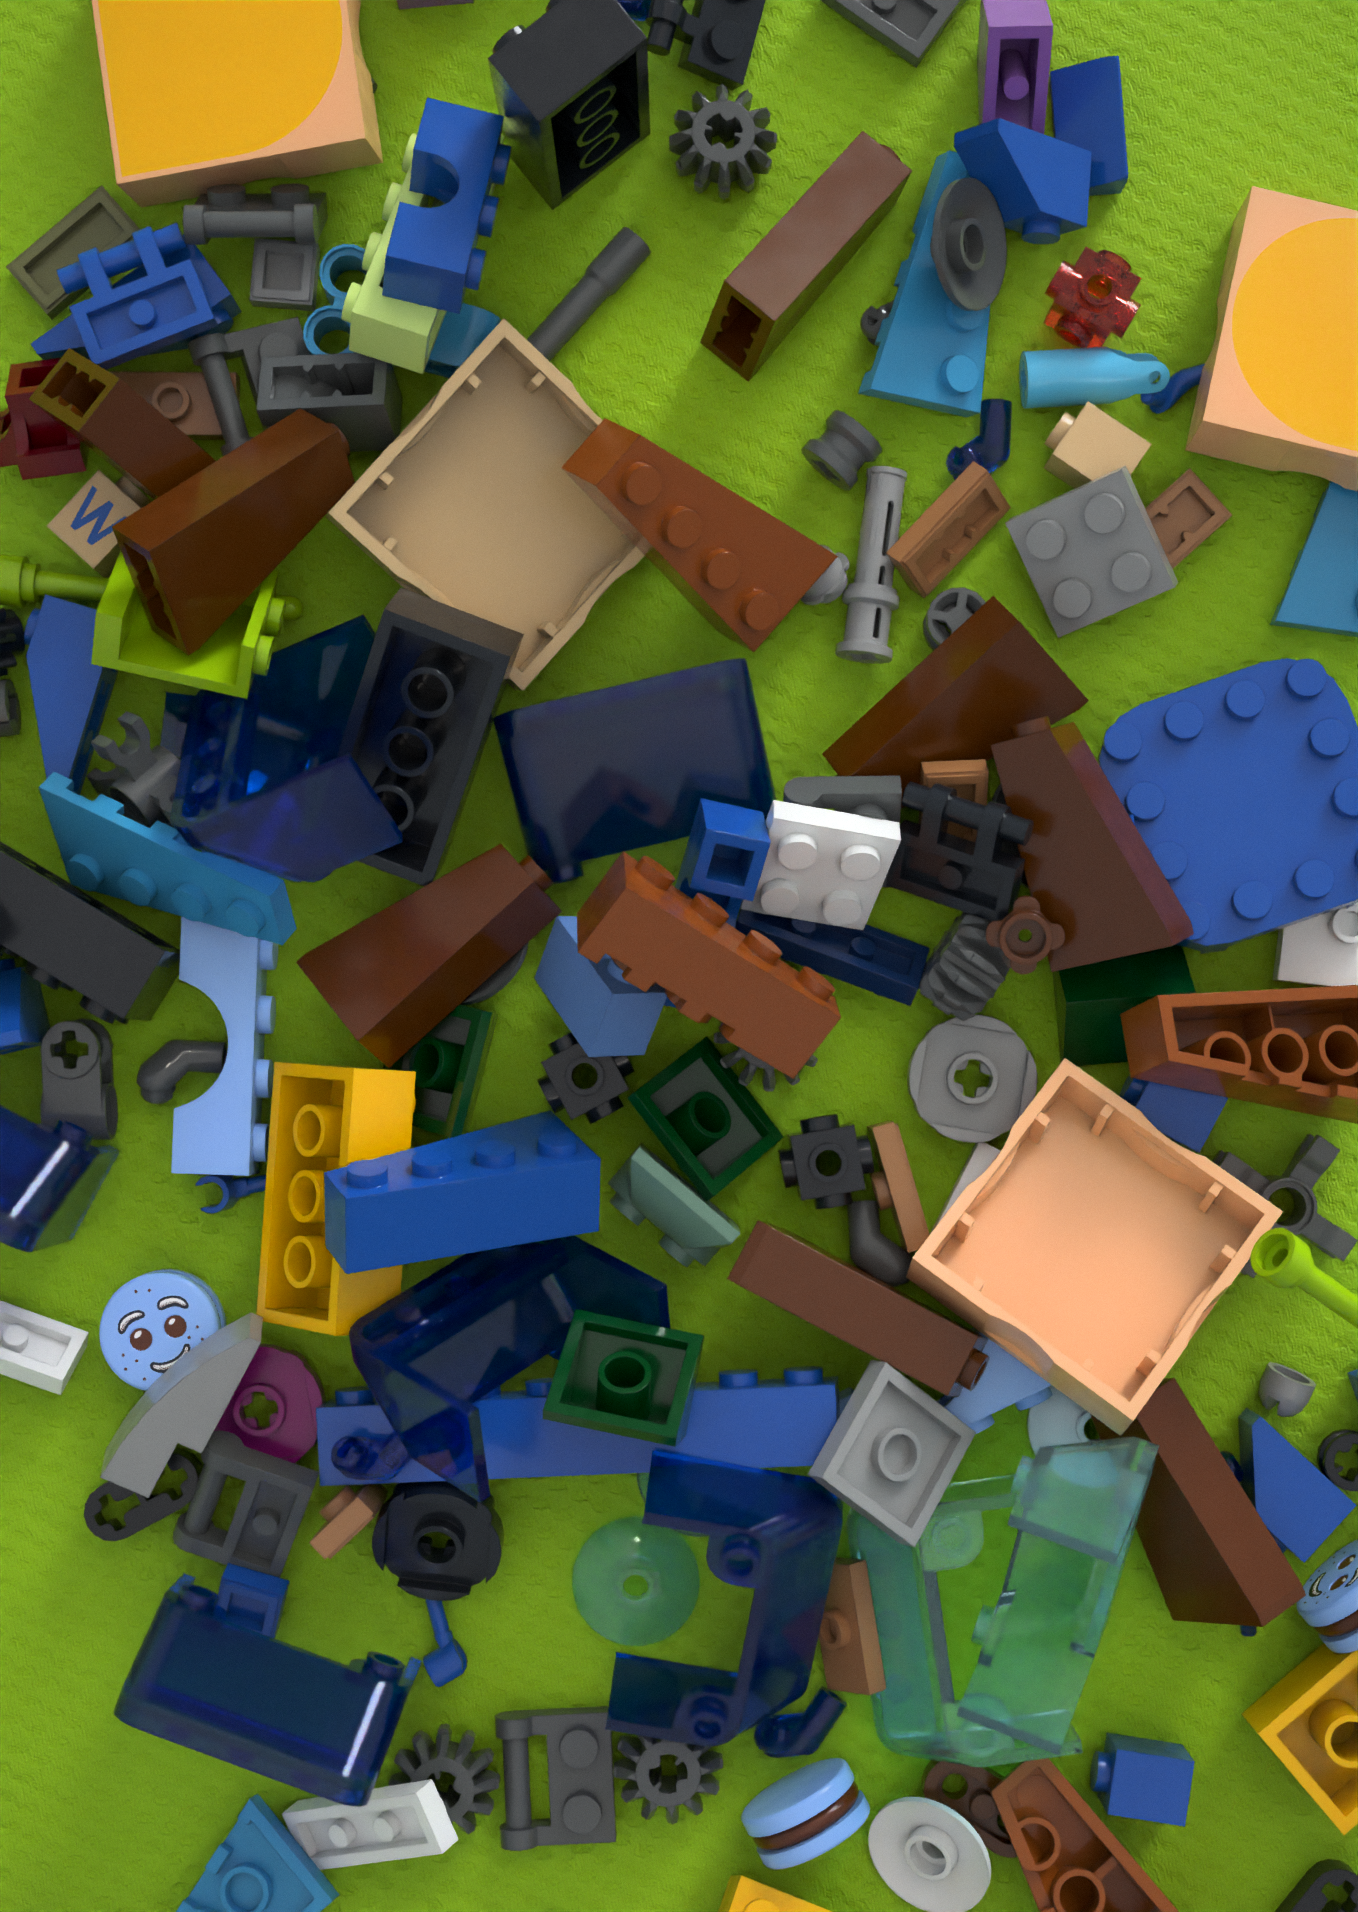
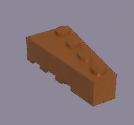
M606 418L603 419L561 467L719 633L752 652L756 651L838 557L645 437Z
M623 851L577 913L578 953L596 964L599 963L606 953L624 971L621 975L625 981L644 992H647L650 987L657 983L666 989V996L676 1006L678 1012L697 1023L706 1024L712 1017L722 1022L719 1030L729 1042L794 1079L841 1018L836 999L832 995L835 992L833 985L809 967L804 966L798 972L779 959L783 954L782 951L761 933L750 930L746 936L726 922L729 918L728 913L709 897L697 893L692 899L672 885L675 881L674 876L652 858L642 856L638 862Z
M1358 985L1157 995L1120 1014L1131 1078L1358 1124Z

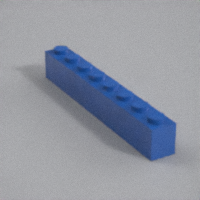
M819 1366L784 1369V1379L758 1380V1371L755 1369L721 1371L718 1373L719 1382L696 1383L686 1436L676 1447L543 1419V1408L553 1378L525 1381L526 1390L501 1391L500 1381L461 1384L462 1393L437 1394V1384H410L398 1387V1396L374 1397V1387L370 1386L340 1388L335 1390V1399H330L316 1407L320 1486L813 1466L840 1417L838 1376L823 1377V1367Z

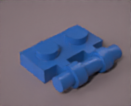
M177 222L153 231L151 226L132 233L133 240L103 252H99L95 247L79 253L78 262L56 270L67 295L88 286L90 287L93 295L92 298L69 307L90 360L105 370L218 326L191 259L170 267L166 265L164 256L187 248ZM144 265L147 276L115 289L113 288L111 277Z

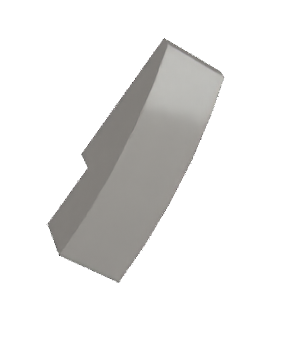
M250 1312L219 1329L185 1353L164 1372L126 1415L105 1449L100 1478L149 1498L178 1443L202 1453L261 1344L263 1317Z

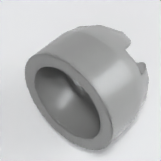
M1269 1362L1260 1380L1258 1394L1262 1405L1266 1409H1272L1279 1401L1277 1414L1281 1417H1292L1300 1413L1307 1405L1316 1384L1313 1380L1294 1369Z

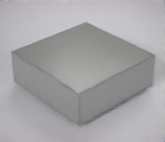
M255 238L249 298L252 306L315 311L320 262L318 243L297 244L296 241Z

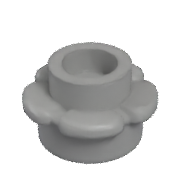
M821 545L830 552L834 553L828 546ZM834 553L838 557L801 598L803 603L807 605L830 603L844 592L848 583L845 571L848 570L850 564L848 558L843 553Z

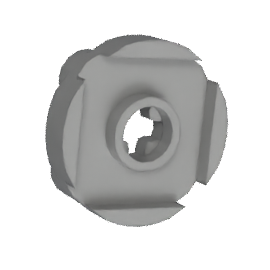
M975 1015L965 1021L953 1017L931 1027L915 1046L907 1071L908 1092L918 1116L939 1134L962 1142H985L1009 1131L1035 1098L1037 1089L1036 1064L1030 1051L1027 1050L1024 1041L1006 1023L984 1015ZM970 1059L979 1061V1072L989 1075L988 1086L977 1087L974 1097L964 1096L963 1085L954 1082L955 1071L966 1069Z

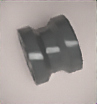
M839 410L833 411L826 419V430L820 438L810 439L801 449L806 460L822 476L845 491H850L858 481L857 471L866 462H874L882 453L880 444L872 434L855 419Z
M950 588L941 592L931 602L923 621V635L928 646L934 651L950 636V632L946 629L945 625L939 624V622L946 623L947 628L952 634L986 603L985 600L975 591L967 588Z

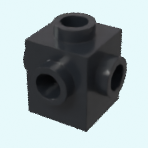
M572 1033L548 1044L554 1056L541 1062L547 1075L537 1079L555 1114L566 1109L571 1120L585 1114L589 1123L592 1124L624 1107L618 1095L630 1089L625 1077L635 1072L627 1056L588 1057ZM581 1063L591 1064L597 1071V1081L591 1088H580L573 1081V1071Z
M837 1114L799 1120L801 1132L787 1134L790 1148L779 1150L785 1188L797 1186L799 1198L801 1200L814 1199L816 1210L852 1204L851 1192L866 1189L863 1175L874 1173L868 1135L856 1137L855 1126L851 1123L839 1125ZM826 1150L836 1152L840 1158V1167L832 1175H823L816 1168L817 1156Z

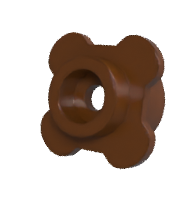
M1032 896L1018 897L1013 903V910L1002 920L991 921L985 931L988 944L992 947H1000L1006 957L1010 959L1012 970L1019 974L1032 973L1037 967V962L1045 958L1050 950L1059 949L1065 940L1063 927L1058 923H1050L1040 912L1039 901ZM1023 929H1028L1032 934L1031 938L1027 941L1019 938V932Z

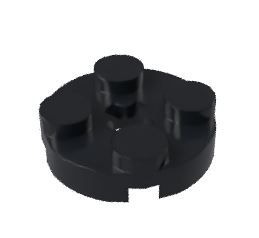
M457 1481L398 1483L394 1487L392 1496L382 1505L375 1524L372 1549L377 1564L382 1571L386 1564L390 1572L399 1577L397 1586L416 1597L447 1601L469 1595L471 1586L480 1583L485 1577L487 1583L495 1575L500 1563L504 1543V1529L501 1518L494 1509V1497L483 1487L468 1486ZM441 1532L448 1535L451 1539L447 1540L445 1548H438L433 1546L432 1538L424 1536V1534Z

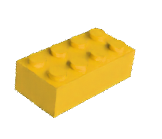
M274 1062L256 1315L263 1317V1322L333 1336L398 1334L399 1310L402 1303L401 1281L403 1265L350 1274L344 1272L325 1246L324 1172L348 1166L350 1163L358 1160H371L411 1149L413 1113L416 1105L415 1071Z
M1323 1643L1242 1713V1716L1341 1833L1345 1835L1358 1824V1650L1339 1654L1332 1652Z

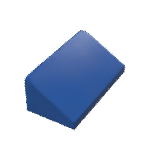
M1119 56L1102 57L1050 71L1049 81L1054 138L1092 152L1089 196L1121 194L1128 181V164Z

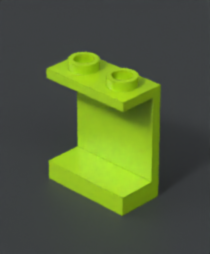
M120 550L96 611L91 664L247 699L255 674L266 676L268 673L274 638L267 635L279 637L286 599L275 597L279 571L273 570L261 583L254 607L241 604L198 650L188 656L152 631Z

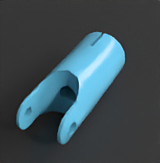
M1108 347L1022 351L1020 356L1019 386L1023 408L1086 405L1088 401L1093 405L1111 404L1115 401L1127 399L1134 394L1160 392L1167 386L1170 379V373L1166 365L1149 353L1126 354L1121 350ZM1160 375L1159 380L1156 383H1153Z

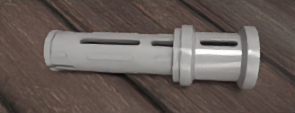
M872 466L866 472L867 483L854 583L847 585V589L843 592L842 601L848 606L844 640L836 644L835 652L838 657L846 660L872 664H883L892 661L893 650L888 647L892 611L899 608L900 598L897 595V590L892 588L894 565L886 552L899 539L903 494L908 475L906 471L899 468Z

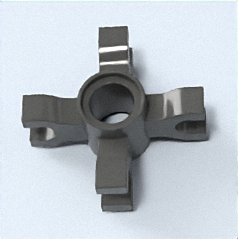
M126 711L118 718L119 723L126 732L125 741L119 748L114 740L100 734L90 742L101 758L114 763L116 768L108 772H101L99 769L94 768L86 775L98 795L103 794L124 804L123 816L149 828L158 820L181 832L186 830L187 834L203 840L210 833V830L203 819L189 813L187 809L198 804L210 809L219 801L208 781L192 777L186 766L165 747L156 745L151 749L150 733L140 716Z
M1306 1135L1282 1176H1262L1232 1153H1225L1222 1150H1219L1212 1160L1216 1165L1267 1201L1272 1193L1280 1188L1285 1187L1292 1194L1294 1209L1291 1215L1282 1222H1275L1271 1229L1285 1228L1294 1235L1302 1236L1329 1257L1334 1259L1336 1257L1343 1262L1358 1241L1317 1213V1200L1311 1189L1340 1152V1149L1321 1136ZM1249 1259L1240 1272L1254 1278L1256 1273L1252 1269Z

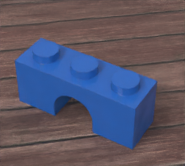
M427 97L413 149L409 191L435 197L442 201L444 205L427 208L403 202L399 203L385 258L382 296L460 314L466 288L478 291L486 251L477 249L476 246L479 235L491 238L499 198L489 196L491 184L504 186L512 146L500 143L504 116Z
M700 798L675 887L693 899L697 893H701L720 905L729 915L726 922L734 928L742 900L752 902L754 900L771 841L763 812ZM667 997L664 1005L676 1008Z

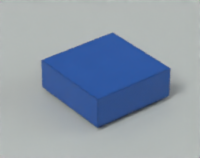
M228 1563L221 1577L212 1625L273 1643L280 1626L290 1581Z

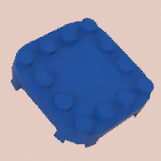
M1286 658L1261 662L1142 703L1121 715L1108 728L1101 746L1098 764L1127 813L1134 815L1135 827L1191 921L1194 934L1177 943L1178 946L1198 950L1200 954L1225 951L1234 944L1345 906L1347 909L1358 903V726L1347 698L1334 678L1326 674L1324 667L1318 661L1308 658L1300 660Z

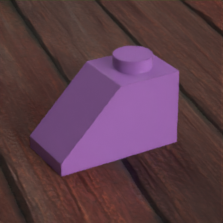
M981 0L977 52L979 125L1001 118L1044 134L1053 23L1046 0Z

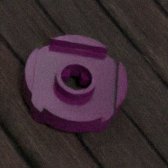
M260 1344L214 1431L231 1432L242 1440L245 1447L296 1463L317 1442L316 1407L326 1402L321 1380L301 1353L287 1350L278 1345ZM254 1392H264L267 1400H275L278 1411L270 1415L269 1426H259L257 1417H246L244 1413V1406L254 1401Z

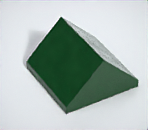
M1175 944L1166 948L1052 972L1060 1062L1064 1058L1076 1066L1128 1062L1120 1014L1157 995L1196 993L1183 947Z
M459 1004L390 1068L385 1064L383 1065V1069L416 1072V1105L412 1126L450 1138L469 1133L498 1014Z
M707 1036L627 1097L706 1202L718 1194L784 1137L748 1089L738 1082V1076L731 1067H722L720 1063L722 1056Z
M576 1309L543 1408V1419L676 1447L686 1436L704 1335Z

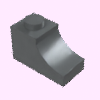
M360 353L261 357L256 410L262 426H272L301 408L326 423L331 422L335 424L345 435L350 446V452L384 451L400 435L402 395L392 364Z

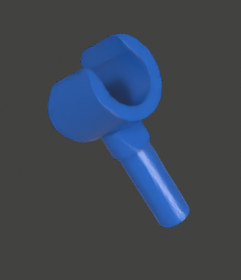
M207 1175L200 1178L195 1186L214 1182L223 1191V1198L219 1204L200 1208L201 1211L205 1213L225 1211L232 1208L239 1198L265 1191L266 1175L235 1179L232 1175Z
M425 1599L434 1637L439 1648L425 1655L423 1663L433 1683L437 1687H441L462 1675L467 1667L468 1660L463 1648L456 1639H453L452 1631L449 1630L442 1601Z

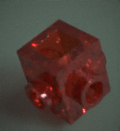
M1085 247L1075 266L1063 260L1050 282L1045 295L1054 299V302L1043 323L1052 327L1063 340L1080 348L1102 347L1110 332L1122 338L1141 306L1139 302L1130 297L1142 278L1131 273L1132 268L1129 263L1117 254L1107 250H1099L1097 253ZM1089 292L1092 293L1093 295L1099 297L1100 299H1097V298L1092 297V296L1089 294Z

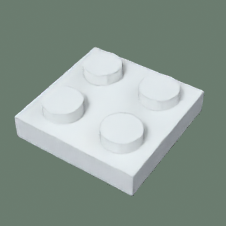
M773 800L765 821L771 841L754 900L753 902L742 900L740 910L864 930L901 842L900 823Z

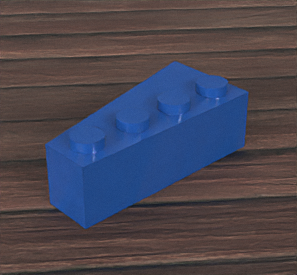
M549 1110L375 1159L358 1160L350 1163L348 1166L324 1172L325 1246L344 1272L350 1274L599 1231L601 1158Z

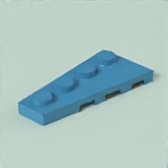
M949 150L936 157L912 229L916 236L908 259L901 262L894 283L898 290L890 315L882 320L875 341V345L879 346L871 371L864 374L858 394L970 417L981 412L990 305L979 311H965L957 307L949 299L942 287L930 250L934 215L943 191L951 182L957 179L971 178L957 152Z
M1329 481L1326 491L1322 493L1313 516L1315 517L1303 548L1297 555L1290 573L1291 578L1281 602L1277 605L1270 625L1358 637V491L1345 489Z
M53 772L39 786L71 885L86 891H95L130 901L138 906L151 907L182 916L191 921L203 922L238 932L246 937H255L279 945H283L297 929L283 879L213 846H210L204 853H201L192 848L189 842L180 835L179 830L157 820L149 828L123 816L124 804L103 794H100L94 801H91L72 792L74 790L73 780L59 773Z
M257 1793L249 1798L237 1817L238 1821L225 1841L218 1846L205 1866L206 1870L189 1896L182 1901L176 1912H322L340 1894Z

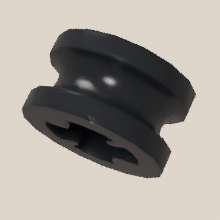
M1348 1429L1333 1431L1323 1439L1318 1448L1317 1462L1319 1469L1336 1486L1343 1490L1356 1492L1358 1491V1469L1350 1468L1347 1471L1346 1477L1340 1476L1338 1473L1343 1470V1467L1334 1461L1338 1450L1349 1452L1353 1443L1358 1444V1432Z

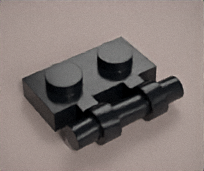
M651 0L645 20L646 24L650 26L647 37L648 51L662 56L669 55L673 38L684 42L678 67L716 84H723L730 90L743 85L765 0H695L692 15L688 14L682 6L684 0Z
M910 781L903 793L902 806L923 812L922 822L918 824L905 819L900 824L901 842L888 870L886 886L989 921L1002 920L1013 910V903L1018 898L1025 863L1024 858L1001 851L1003 839L1025 846L1031 837L1034 822L1011 814L1010 806L995 801L982 805L958 797L957 790L939 783L934 784L930 788ZM949 821L978 830L976 843L948 834Z

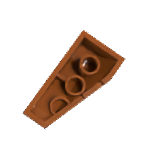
M1039 1747L1031 1752L990 1790L1039 1912H1179Z

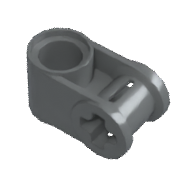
M82 1018L57 1023L46 1032L42 1039L40 1050L43 1083L41 1124L44 1137L48 1142L110 1140L116 1135L118 1104L113 1078V1044L109 1032L102 1024L95 1020ZM76 1039L78 1042L87 1043L89 1048L88 1055L78 1057L76 1054H67L66 1042Z

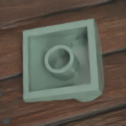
M642 1143L608 1182L616 1191V1194L609 1202L637 1226L647 1218L665 1234L658 1242L659 1245L685 1267H688L694 1259L706 1266L720 1248L732 1244L741 1234L738 1225L709 1200L706 1202L698 1190Z

